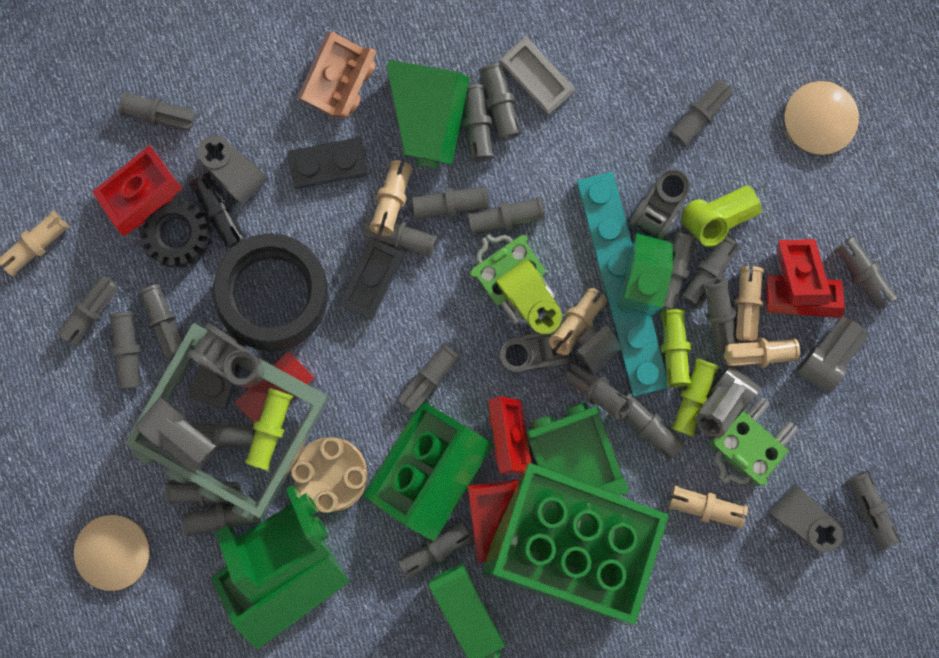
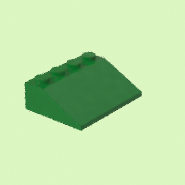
M527 463L495 533L482 575L619 624L636 625L669 514Z

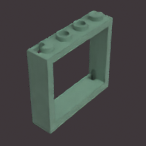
M193 322L137 423L160 396L166 401H170L193 360L187 354L190 350L194 351L207 332L205 328ZM249 359L242 360L237 364L250 372L253 371V364ZM261 360L264 366V380L305 401L311 407L258 502L199 469L197 472H193L174 455L148 442V439L135 426L125 445L134 449L131 455L139 459V461L149 466L154 461L167 467L164 474L182 484H185L187 479L201 486L198 493L216 503L219 502L221 497L234 504L232 512L252 521L254 516L258 518L265 517L329 402L330 397Z

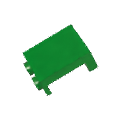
M584 402L567 408L568 416L554 421L552 415H548L530 422L533 429L526 431L539 467L617 496L629 492L600 418L598 406L589 408L588 403Z
M293 485L286 489L291 504L243 535L238 536L228 524L215 532L232 583L252 604L331 555L325 542L329 534L319 518L314 516V514L319 512L316 504L308 493L301 495Z

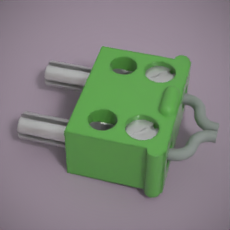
M489 234L481 240L483 246L476 254L478 265L471 269L469 275L476 277L495 306L501 304L513 323L517 324L519 320L506 303V300L508 301L503 292L500 295L493 292L492 286L496 283L495 280L527 258L542 277L553 299L555 294L542 276L547 272L527 244L528 238L526 235H521L512 240L506 235L493 238ZM488 241L491 243L508 242L505 247L482 261L481 257L487 251ZM508 301L512 309L515 311L519 319L522 321L523 318L521 317L517 309L514 308L512 304Z
M759 397L747 412L742 411L739 413L728 431L720 439L716 437L708 441L709 447L717 453L715 462L721 471L718 477L725 483L733 480L738 484L750 482L753 486L757 487L766 485L768 475L789 452L785 445L798 431L796 425L793 426L794 423L787 422L779 433L773 437L756 421L769 406L768 401L761 405L765 400L763 397ZM737 425L743 428L742 435L737 432ZM766 450L771 452V460L767 459L765 455ZM721 458L744 478L742 479L735 475H727L725 477L726 468L721 462Z

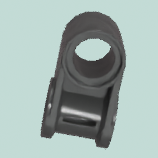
M217 135L208 136L200 143L198 148L200 161L240 205H243L268 180L254 163L238 152L223 137ZM213 148L218 152L222 150L224 159L220 162L217 159L211 161L210 150Z
M669 169L663 172L656 180L647 197L643 198L628 225L631 227L637 225L655 236L656 239L663 240L677 217L676 213L689 193L690 181L688 176L683 171L677 169ZM666 179L677 180L681 185V194L677 197L667 196L662 190L663 181Z
M208 323L205 327L207 332L194 351L190 350L187 356L213 373L220 374L237 386L252 388L258 385L264 376L262 361L237 344L236 340ZM245 359L251 360L253 364L251 375L245 379H238L235 374L237 364Z
M558 328L549 334L534 332L531 335L512 338L506 341L498 353L500 367L511 374L537 369L545 370L573 362L571 357L556 352L564 342L563 340L556 345L552 352L549 339ZM517 346L524 351L526 359L523 365L513 366L507 362L506 351L509 347Z
M794 484L791 485L768 512L794 535L796 534L808 546L820 552L834 551L843 541L841 526L824 512L809 495ZM818 526L822 528L830 527L827 534L831 538L828 542L822 540L818 543L816 542L819 535L815 530Z

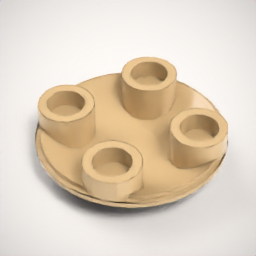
M825 81L808 83L799 88L787 103L784 115L786 135L790 141L809 153L818 155L836 153L848 145L856 134L859 123L857 105L852 96L837 84Z
M324 437L309 443L300 452L291 471L294 485L301 495L308 493L318 510L324 513L338 512L352 506L363 494L368 478L367 465L361 452L350 442L337 437Z
M106 515L92 520L81 530L74 546V560L78 572L90 585L106 591L121 590L132 585L142 577L149 560V544L141 525L123 516Z

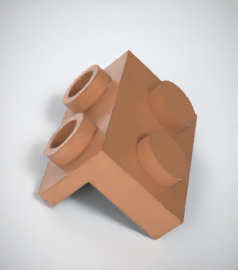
M332 31L327 32L297 99L335 119L347 118L348 115H352L360 102L358 92L363 81H367L375 69L376 63L373 59L376 51L370 47L362 48Z

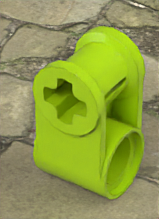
M527 258L495 280L508 301L517 309L523 320L536 332L549 334L560 326L562 321L560 307L547 290L540 274ZM543 307L545 316L539 319L537 310Z

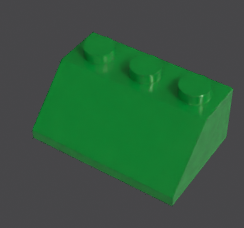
M424 401L413 413L363 496L406 527L435 541L494 444Z
M330 549L331 555L254 604L234 586L227 566L211 577L233 627L256 649L266 644L350 581Z

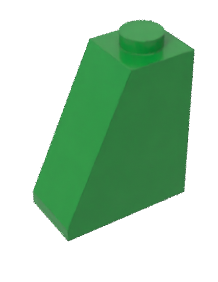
M388 60L387 70L404 154L417 158L416 165L438 169L439 163L452 165L470 77L457 71Z
M636 233L617 307L651 316L663 308L673 271V243Z
M464 561L430 578L428 586L467 658H499L501 656L499 650L505 647V642Z

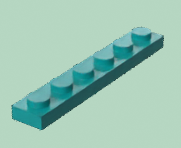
M612 171L577 180L576 184L616 337L621 347V356L632 397L670 388L666 385L667 374L651 315L617 307L633 245L614 173Z

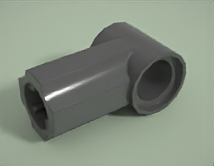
M842 316V318L837 320L818 347L815 346L809 352L796 373L824 394L829 395L847 372L846 365L869 334L859 324Z
M728 366L710 389L712 394L694 418L698 424V429L708 437L714 436L720 439L728 431L738 414L744 411L755 398L761 387L734 366Z
M160 396L135 425V428L161 449L164 447L189 469L197 472L211 457L217 446L199 430H196L185 421L187 418Z

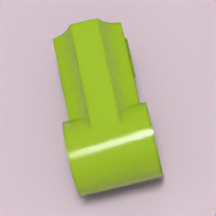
M746 185L710 203L700 199L690 202L682 211L681 223L704 246L712 247L723 241L729 229L762 213L761 202L758 200L755 191L749 185Z

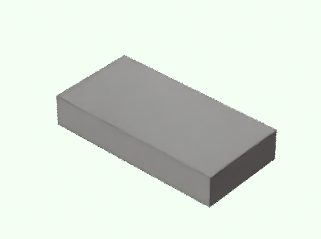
M527 36L520 40L498 61L499 64H502L503 69L547 117L575 93V88Z

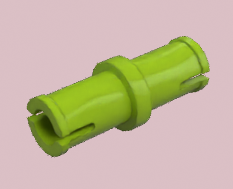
M670 309L661 312L664 344L661 345V354L665 355L666 385L670 388L691 385L688 365V353L691 352V343L686 341L685 311L682 309Z
M696 358V364L690 377L691 385L687 386L686 390L682 389L680 396L683 399L674 424L671 426V429L694 437L697 422L694 418L708 399L707 397L715 375L720 367Z
M268 389L260 420L255 421L253 426L256 432L248 457L245 459L246 464L269 470V464L278 437L282 438L285 431L281 428L290 400H292V395Z

